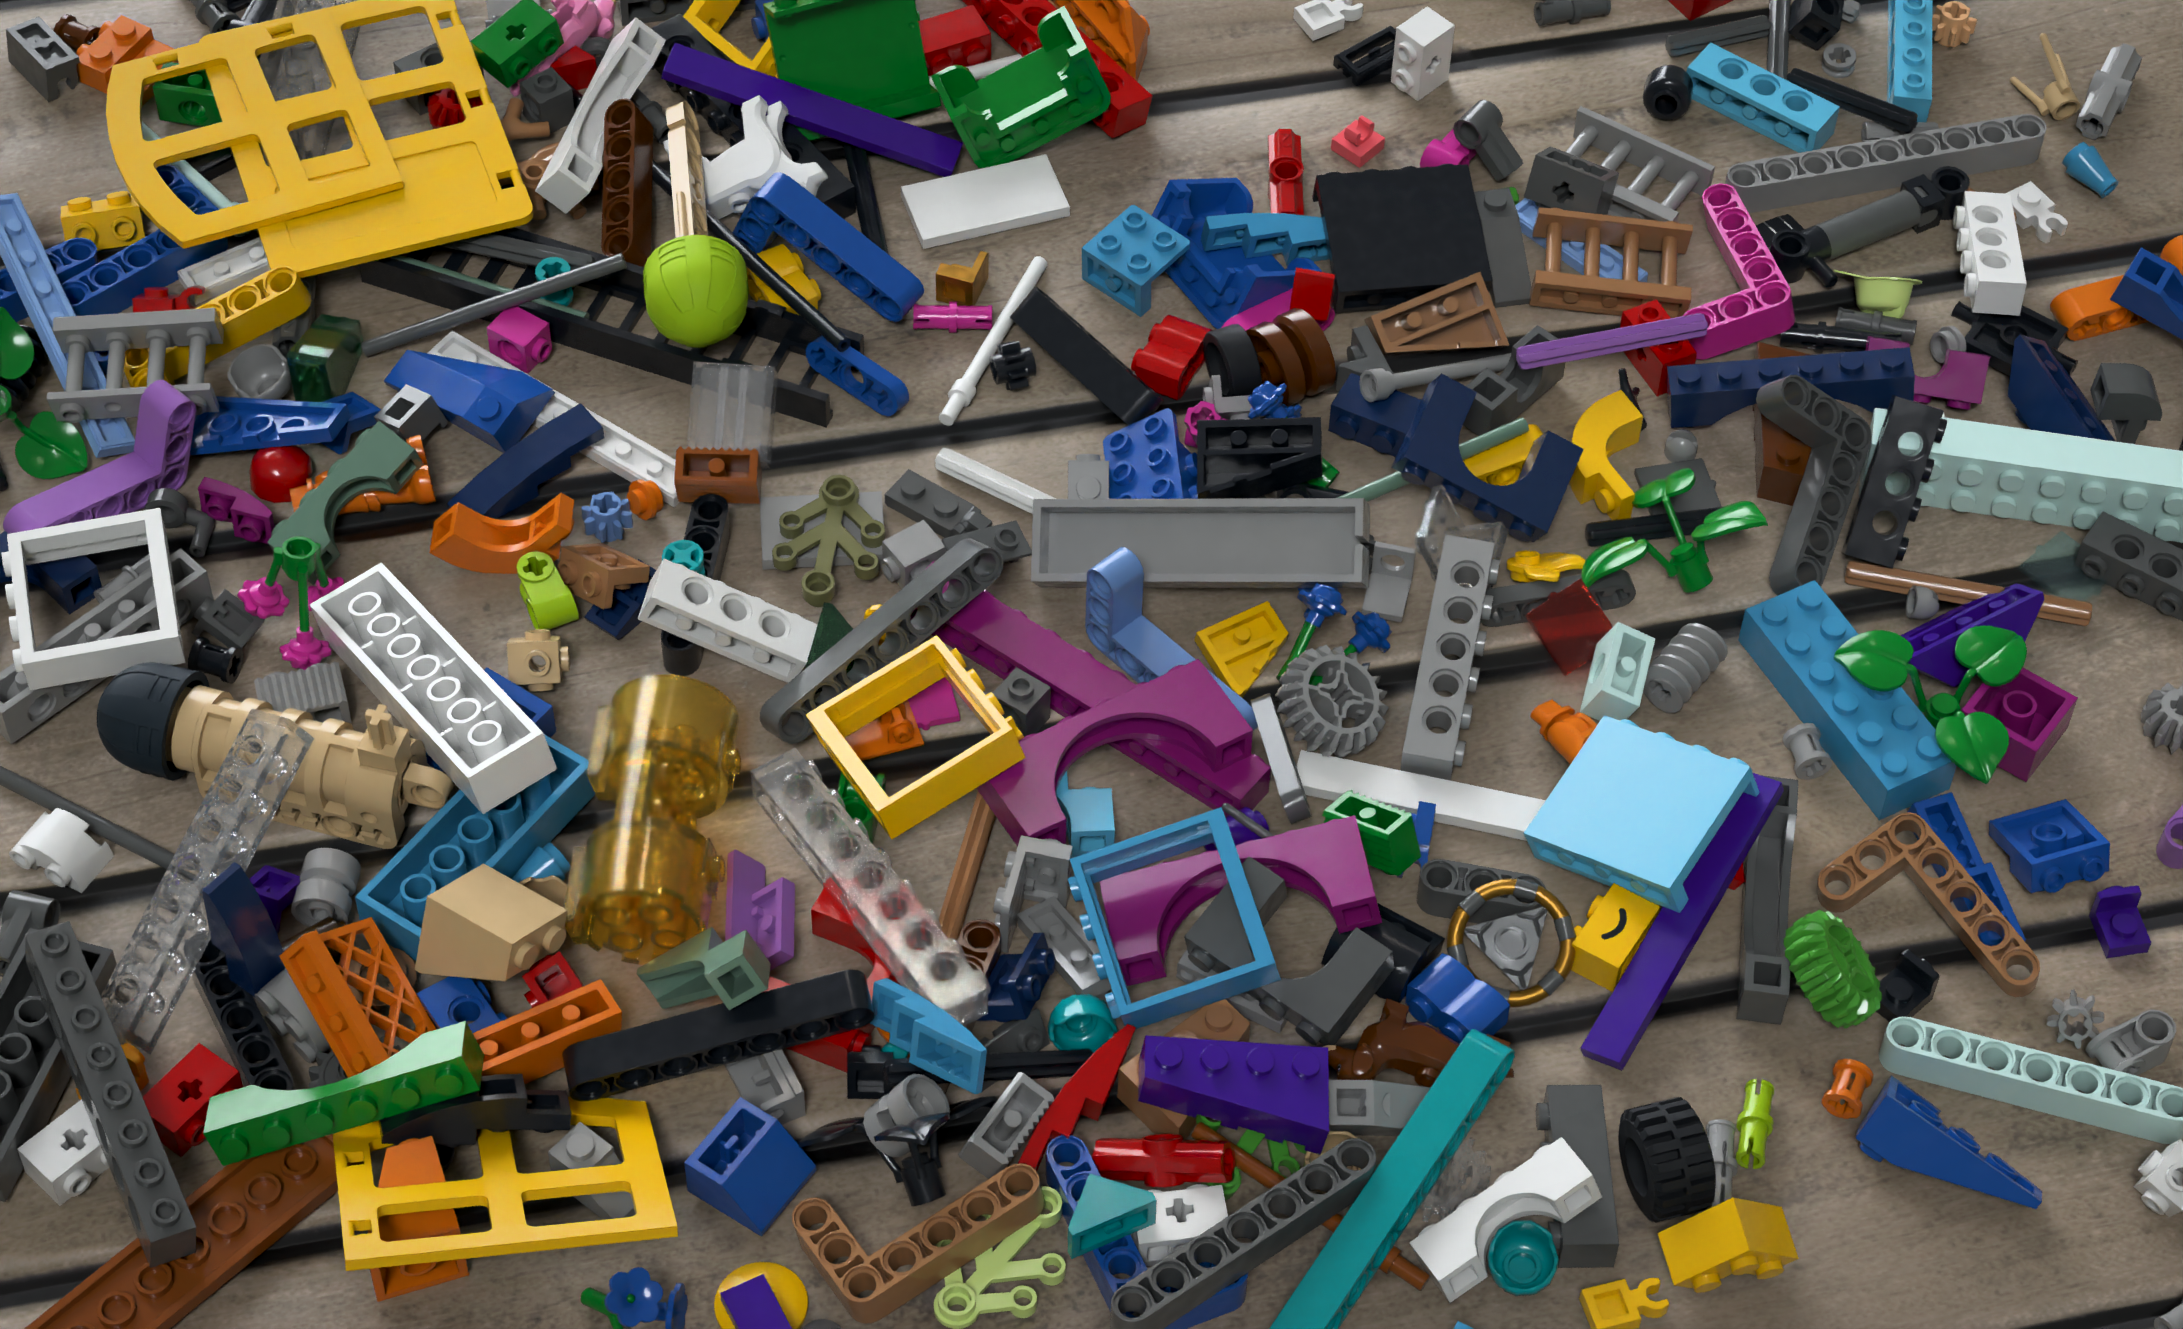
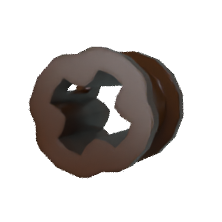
M66 14L56 23L53 31L69 47L77 50L82 44H92L98 38L100 27L94 25L88 27L77 22L76 17Z

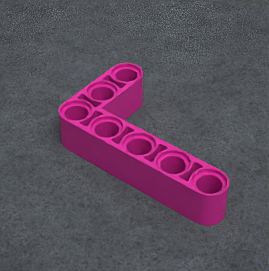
M1723 183L1708 187L1703 192L1702 200L1707 228L1741 291L1692 308L1683 315L1702 313L1708 323L1705 336L1687 339L1697 352L1696 359L1700 360L1712 358L1789 330L1795 322L1791 290L1737 191L1733 186Z

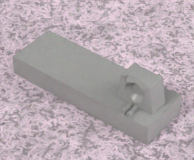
M1056 897L1048 898L1018 913V927L1029 940L1034 933H1044L1048 948H1051L1055 955L1056 971L1077 994H1090L1104 1000L1106 1003L1105 994L1111 989L1108 978L1100 980L1092 958L1093 954L1100 952L1098 945L1094 940H1087L1083 928Z

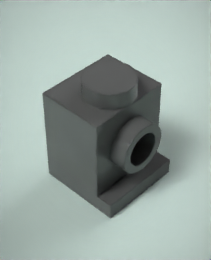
M407 384L374 416L376 422L380 421L405 442L406 439L416 435H421L423 442L436 426L444 428L449 423L430 394Z

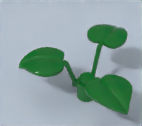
M0 307V377L6 380H16L26 374L31 368L34 361V347L26 331L11 317L4 307ZM0 385V422L9 419L20 432L25 434L17 441L15 446L16 459L24 472L43 480L56 479L83 472L87 468V451L76 427L70 422L57 421L53 412L42 411L33 417L28 428L17 417V414L12 411L9 391Z
M1689 468L1677 470L1667 475L1665 479H1656L1634 492L1635 498L1632 501L1635 508H1646L1663 501L1679 542V546L1670 552L1672 556L1670 562L1646 539H1640L1635 542L1632 537L1621 538L1599 547L1589 555L1582 568L1583 584L1588 590L1598 579L1635 563L1648 552L1666 569L1669 577L1676 575L1683 592L1689 593L1700 590L1713 580L1707 565L1709 559L1705 551L1704 541L1748 528L1768 526L1767 520L1753 502L1739 501L1727 505L1707 515L1704 519V524L1697 526L1692 532L1693 540L1697 541V547H1694L1693 543H1687L1670 497L1690 490L1695 484L1696 476L1693 470Z
M1975 626L1964 631L1956 641L1955 657L1961 665L1969 668V670L1965 673L1953 696L1948 693H1939L1932 696L1929 700L1925 698L1916 667L1908 664L1912 659L1914 650L1911 643L1904 637L1890 631L1873 630L1850 638L1835 652L1834 660L1840 663L1857 682L1872 690L1881 692L1895 690L1905 683L1907 674H1909L1918 700L1917 707L1921 712H1924V716L1935 728V739L1941 751L1964 772L1984 784L1989 783L1997 766L2006 754L2009 745L2008 731L2000 720L1988 713L1973 712L1965 716L1960 711V702L1971 679L1976 674L1985 684L1994 687L2005 685L2019 675L2027 655L2026 644L2020 635H2017L2014 631L1993 626Z

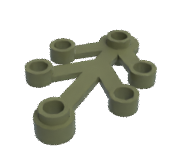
M845 475L828 477L819 489V498L796 511L785 512L779 518L781 535L793 540L788 543H779L773 548V565L778 570L788 571L793 569L797 564V556L819 544L815 568L807 572L801 580L802 596L813 607H824L835 596V580L831 571L837 545L854 562V573L858 578L870 580L876 577L879 572L878 557L872 552H867L842 525L843 515L845 514L860 528L861 542L868 548H877L882 545V541L885 540V527L880 521L873 520L858 504L859 489L852 479ZM826 513L823 523L804 533L805 523ZM791 523L797 524L794 527L786 526ZM875 532L878 533V535L871 536L868 535V533ZM781 555L790 556L788 558H780ZM863 564H870V565H872V566H870V567H862L861 565H863Z

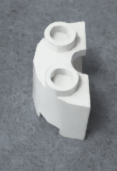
M55 808L51 814L45 811L9 852L11 859L20 867L37 870L41 866L45 868L44 873L52 883L59 887L68 886L80 893L89 886L114 857L106 841L100 845L84 832L89 826L88 823L74 814L59 808Z

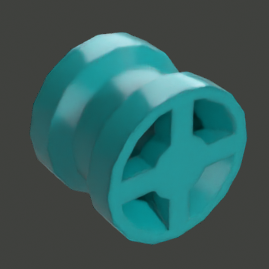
M678 540L668 544L663 550L662 561L666 559L673 563L684 565L688 569L705 576L703 550L697 543L689 540Z

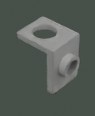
M1375 542L1369 588L1366 590L1361 612L1363 615L1376 612L1383 619L1402 622L1412 583L1416 549ZM1385 555H1396L1402 558L1405 564L1402 566H1391L1385 563L1382 557Z

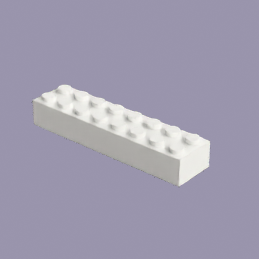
M382 562L310 604L324 640L329 642V646L377 699L387 706L388 711L397 721L409 730V734L414 739L423 742L427 754L482 814H485L557 769L543 732Z

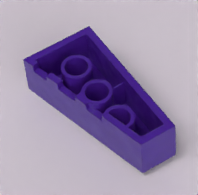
M1145 1035L1139 1057L1138 1101L1194 1118L1198 1115L1221 1121V1126L1235 1130L1238 1129V1126L1265 1134V1139L1282 1144L1284 1140L1305 1146L1306 1151L1321 1155L1329 1133L1328 1048Z

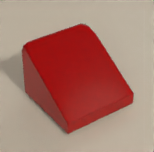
M576 45L550 65L567 84H571L576 90L588 88L597 70L595 57Z
M1296 267L1290 310L1293 308L1303 309L1315 320L1327 321L1333 302L1335 274Z

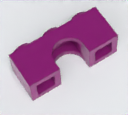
M1868 336L1865 351L1906 348L1910 344ZM1947 349L1943 367L1939 372L1929 377L1915 375L1913 401L1930 403L1931 397L1934 396L1946 398V406L1970 410L1971 403L1981 404L1990 357Z

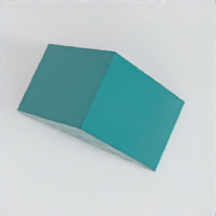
M1089 1173L1068 1227L1067 1252L1071 1259L1156 1224L1157 1200L1154 1194Z

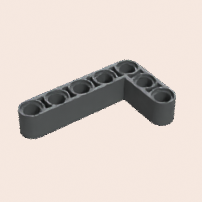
M1789 375L1763 385L1758 390L1756 397L1757 406L1767 419L1812 448L1770 571V586L1777 596L1813 580L1820 587L1822 586L1872 438L1871 429L1862 417L1798 375Z

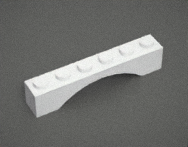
M634 18L612 39L535 192L565 214L590 193L603 167L604 117L606 110L614 101L624 98L630 100L654 65L666 41L638 18Z

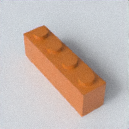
M599 979L476 1031L473 1035L484 1053L482 1076L523 1074L524 1084H527L564 1068L562 1053L568 1046L621 1031L622 1011L603 981Z

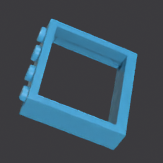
M1222 807L1070 859L1075 876L1068 878L1069 886L1075 902L1083 900L1087 911L1086 914L1079 917L1087 940L1096 939L1100 951L1093 954L1092 958L1100 980L1109 979L1112 992L1105 994V998L1113 1020L1121 1018L1124 1026L1129 1024L1138 1029L1281 980ZM1215 842L1255 961L1132 1003L1093 883Z

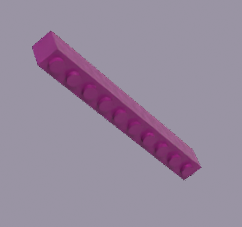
M949 581L944 585L942 594L947 590ZM987 590L982 591L931 634L932 636L937 635L942 642L953 649L957 648L960 653L1003 680L1017 667L1051 687L1050 709L1063 717L1076 716L1093 708L1104 699H1112L1130 691L1136 685L1120 671L1112 670L1098 662L1089 652L1079 650L1062 640L1056 632L1044 629L1028 619L1022 611L1012 609L997 600ZM917 607L913 610L910 620L916 616ZM1143 738L1124 739L1107 743L1213 810L1222 807L1224 803L1230 804L1237 810L1243 807L1253 810L1269 792L1271 767L1255 754H1251V756L1214 773L1199 757L1172 743ZM1223 810L1225 817H1227L1229 814Z

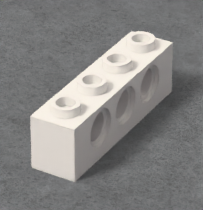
M1964 191L1962 205L1955 206L1953 215V228L1959 229L1957 234V251H1962L1960 272L1961 274H1966L1964 296L1970 297L1972 313L2020 316L2027 283L2011 194Z
M663 559L649 582L638 620L787 683L800 674L807 664L818 624L808 621L798 614L785 611L765 602L761 598L750 596L727 586L721 581L713 580L688 569L684 565L673 563L666 559Z

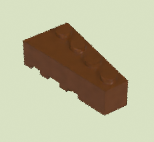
M1758 342L1754 359L1811 354ZM1754 404L1752 408L1755 421L1753 430L1756 443L1755 472L1757 497L1793 506L1812 448L1767 419L1760 412L1757 404Z

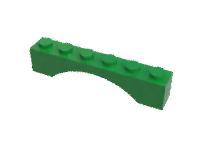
M467 1022L456 1023L423 1033L404 1049L385 1061L357 1075L335 1083L298 1090H275L249 1085L212 1096L209 1100L203 1134L221 1164L226 1166L479 1091L484 1053Z

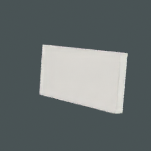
M1046 154L901 186V198L923 249L1070 216V206Z

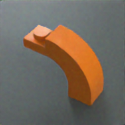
M560 493L534 514L516 520L490 518L457 502L434 521L429 553L457 567L480 573L518 574L516 567L518 560L528 552L534 551L548 554L554 562L559 559L561 540L569 536L574 526V519L572 518L574 499Z

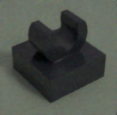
M864 1045L862 1052H848L847 1099H880L890 1093L893 1086H888L883 1080V1064L888 1059H893V1052H881V1045Z

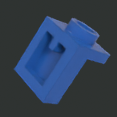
M353 391L322 401L324 403L346 404L351 417L333 441L321 443L337 454L347 452L351 433L375 425L377 422L374 416L381 409Z

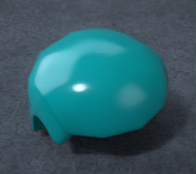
M1073 994L1062 999L1052 1011L1048 1022L1049 1039L1058 1050L1090 1049L1094 1053L1113 1037L1114 1032L1118 1031L1116 1021L1113 1020L1110 1009L1105 1001L1090 994Z
M1532 1220L1512 1221L1498 1229L1489 1245L1487 1255L1488 1267L1493 1280L1498 1287L1503 1288L1505 1292L1514 1296L1535 1295L1548 1287L1557 1271L1559 1261L1552 1234L1548 1229Z

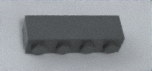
M1547 1085L1544 1102L1536 1104L1537 1130H1544L1545 1142L1540 1143V1148L1550 1145L1562 1137L1592 1173L1602 1195V1198L1566 1223H1562L1554 1218V1222L1548 1223V1230L1552 1234L1559 1258L1558 1268L1614 1267L1619 1247L1602 1086Z

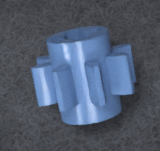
M612 491L592 495L590 506H582L581 508L586 535L594 534L601 543L612 542L617 539L621 540L623 539L624 528H633L629 500H620Z

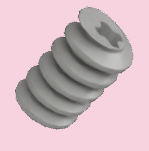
M1689 623L1683 626L1669 644L1662 649L1659 656L1655 657L1650 664L1643 690L1645 696L1655 707L1666 713L1680 711L1684 705L1683 703L1688 702L1692 694L1700 688L1702 682L1708 679L1710 672L1715 671L1719 662L1725 660L1728 654L1725 641L1716 631L1708 626L1698 623Z

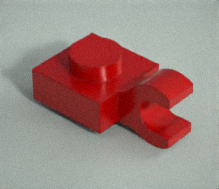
M194 285L185 289L181 295L169 294V290L166 287L144 288V293L132 298L133 313L195 309L196 307L190 303V297L192 294H204L205 287Z

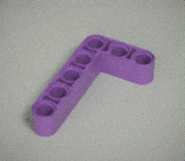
M161 379L153 382L145 389L141 396L133 452L16 504L5 516L3 529L10 534L132 513L144 508L149 494L156 489L171 488L178 491L185 482L188 472L196 405L167 381Z

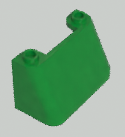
M1065 6L1049 13L1038 24L1037 34L1043 47L976 81L971 71L962 65L947 67L931 76L951 121L971 158L979 168L982 169L1012 162L1094 119L1109 107L1111 101L1110 92Z

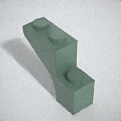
M710 927L637 968V975L651 991L662 1009L718 995L728 1010H731L768 989L771 963L747 930L723 942L714 928Z

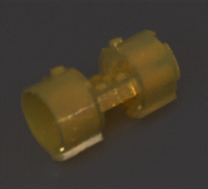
M668 674L649 675L627 682L615 692L610 705L598 706L587 777L598 800H612L616 807L614 819L595 829L589 836L586 846H576L573 850L564 909L568 910L565 928L574 945L587 944L597 952L603 946L621 953V961L644 965L709 928L712 902L717 900L719 882L725 880L726 867L723 856L717 854L711 839L705 838L697 832V819L712 814L725 803L728 793L733 790L735 774H739L741 771L740 752L738 748H735L739 715L733 702L717 688L700 680L685 676Z

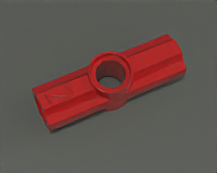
M1278 129L1274 134L1268 135L1267 141L1269 171L1267 195L1270 200V213L1304 215V166L1301 157V136L1296 135L1292 129Z
M1154 1134L1145 1136L1142 1139L1101 1138L1095 1142V1149L1092 1154V1159L1101 1177L1110 1180L1144 1181V1185L1149 1187H1172L1182 1185L1185 1182L1227 1183L1232 1180L1235 1168V1150L1232 1149L1230 1141L1183 1140V1136L1179 1134Z

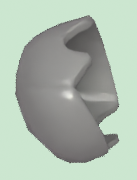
M257 344L243 350L232 361L228 370V380L240 398L281 400L291 389L292 368L287 359L274 345Z

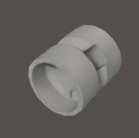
M317 848L309 851L304 859L300 874V884L297 886L292 903L291 913L295 919L308 927L328 916H331L336 922L343 920L347 924L353 903L350 897L356 892L361 873V865L357 859L344 851L333 848Z
M912 1074L896 1085L889 1094L884 1095L868 1108L864 1114L863 1124L870 1141L880 1152L890 1157L899 1158L910 1152L907 1142H875L874 1136L888 1128L901 1124L907 1125L912 1120L925 1115L949 1112L950 1114V1107L944 1092L932 1079L925 1075ZM945 1121L943 1124H941L939 1127H937V1128L933 1131V1133H934L936 1130H938L941 1126H943V1125L946 1123V1121Z

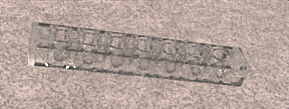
M251 708L101 994V998L121 1045L129 1043L139 1051L151 1055L211 939L202 889L234 862L239 864L244 872L246 871L314 740L310 734L291 719Z
M793 748L751 770L753 798L900 985L938 1006L964 1027L988 1014V993L991 992L985 975L979 969L973 970L967 963L964 951L957 940L954 938L948 939L942 932L940 922L933 910L929 907L926 909L922 907L909 880L905 877L901 879L898 877L884 849L881 847L876 849L869 840L863 823L858 818L852 819L846 812L844 802L839 793L833 788L829 790L822 782L821 774L815 763L810 759L806 761L798 750ZM924 948V950H914V949ZM941 979H949V981H939V980H941Z

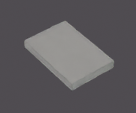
M882 491L859 492L858 504L873 520L880 521L884 525ZM819 494L761 497L760 524L763 570L777 569L774 567L772 560L773 548L779 543H788L793 540L781 535L779 527L780 516L788 511H796L819 498ZM826 513L805 523L804 533L823 523ZM844 514L842 525L867 552H872L878 557L880 564V561L883 559L882 545L877 548L864 546L861 542L860 528ZM791 523L786 526L794 527L797 524ZM871 532L868 533V535L875 536L878 535V533ZM819 544L797 556V564L794 568L815 567ZM837 545L833 566L854 565V562ZM781 555V556H780V558H788V557H790L789 555Z

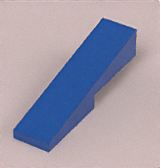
M1950 792L1913 803L1907 812L1917 814L1926 821L2022 939L2026 941L1992 863H1983L1953 793ZM1914 833L1917 840H1919L1918 835ZM1931 864L1939 878L1947 873L1943 866ZM1958 897L1953 900L1958 911L1967 912L1974 907L1973 902L1968 898ZM1985 931L1978 936L1980 941L1988 946H1995L2002 942L2001 936L1994 931Z

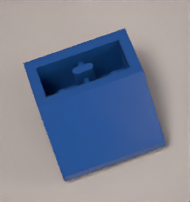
M741 1097L684 1162L688 1192L761 1237L817 1171L816 1165L803 1149L799 1147L798 1143L778 1119Z

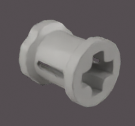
M1803 723L1789 729L1782 739L1785 747L1792 752L1795 759L1794 770L1797 777L1804 780L1820 777L1832 767L1830 755L1823 752L1819 742L1821 736L1819 728L1813 723Z

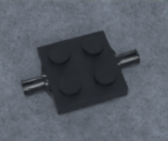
M1960 301L1952 311V317L1971 325L1970 331L1964 337L1966 340L1965 352L1989 356L1988 365L2008 376L2011 373L2014 341L2019 335L2045 341L2051 349V353L2063 365L2069 375H2072L2076 369L2078 360L2058 351V348L2066 339L2069 328L2023 305L2020 316L1972 313V308Z

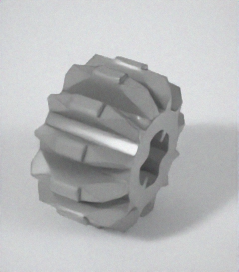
M2167 682L2161 690L2154 689L2148 696L2146 705L2143 706L2141 712V722L2144 724V736L2154 737L2155 748L2161 745L2168 746L2171 755L2178 748L2183 750V684L2176 689Z

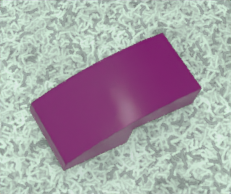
M204 477L198 487L202 512L207 513L208 516L215 520L232 522L235 537L244 538L251 542L257 541L268 544L267 541L271 538L272 531L275 528L272 511L245 491L219 480Z

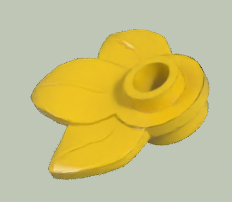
M1522 550L1516 552L1515 557L1507 560V569L1511 571L1510 578L1515 581L1535 582L1543 580L1557 582L1560 579V572L1582 569L1586 560L1576 554L1562 552L1540 554L1536 551Z

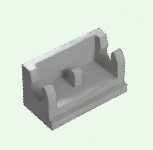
M782 1049L725 1064L741 1098L778 1119L782 1125L806 1115L804 1090Z

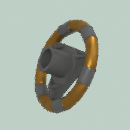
M1517 878L1500 879L1486 883L1473 890L1458 905L1449 924L1447 933L1448 955L1464 965L1476 979L1481 980L1469 966L1463 944V936L1465 934L1520 989L1519 991H1510L1490 985L1507 1000L1510 1007L1528 1006L1550 996L1565 981L1575 959L1576 951L1572 943L1576 938V933L1571 916L1555 895L1533 882ZM1513 895L1536 901L1543 906L1466 927L1469 918L1486 901L1498 896ZM1548 911L1554 919L1559 938V955L1554 967L1535 986L1527 988Z

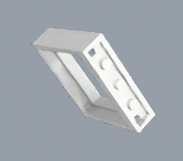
M160 508L7 534L9 551L2 552L1 554L6 577L12 576V583L5 584L9 609H16V616L9 617V625L13 642L19 641L20 649L13 650V660L16 672L24 671L29 690L114 676L129 667L141 663L154 662L167 665L185 663L168 539ZM148 544L160 630L36 651L26 565Z

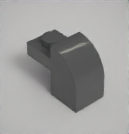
M2100 364L2090 389L2098 420H2111L2117 442L2135 444L2140 431L2145 429L2147 420L2161 421L2162 409L2153 377L2145 368L2135 364Z

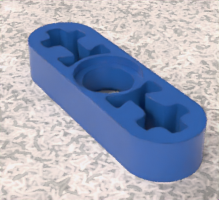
M822 335L808 344L806 358L816 372L879 414L892 416L907 405L909 392L906 385L898 377L851 346L846 351L839 352ZM851 366L861 372L864 380L863 383L854 378Z

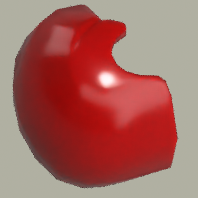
M297 445L261 448L256 452L251 461L249 470L250 488L260 499L273 503L291 502L289 489L307 485L306 479L312 477V460Z

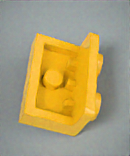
M128 191L110 193L106 196L107 199L92 202L89 197L71 199L67 202L68 205L61 206L60 218L65 241L73 238H86L95 243L97 251L132 245L146 237L142 221V210Z

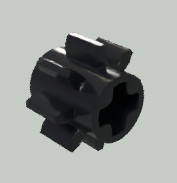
M1019 341L998 344L999 354L991 355L989 358L991 373L997 385L1005 383L1006 389L1010 391L1029 387L1027 378L1036 376V363L1031 348H1021Z

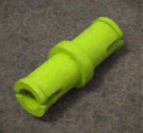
M1757 1079L1749 1080L1746 1083L1743 1111L1737 1118L1736 1127L1740 1132L1735 1159L1741 1167L1749 1169L1751 1153L1754 1156L1753 1169L1761 1168L1765 1164L1767 1136L1773 1130L1774 1121L1770 1116L1775 1088L1770 1082L1763 1079L1761 1080L1759 1095L1756 1092Z

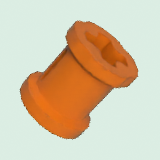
M1853 1059L1838 1060L1833 1067V1075L1835 1077L1831 1089L1824 1093L1822 1105L1830 1114L1843 1119L1857 1118L1861 1115L1863 1109L1862 1095L1865 1088L1872 1084L1874 1074L1867 1065ZM1852 1073L1855 1074V1079L1850 1078ZM1841 1099L1845 1100L1843 1105L1840 1104Z

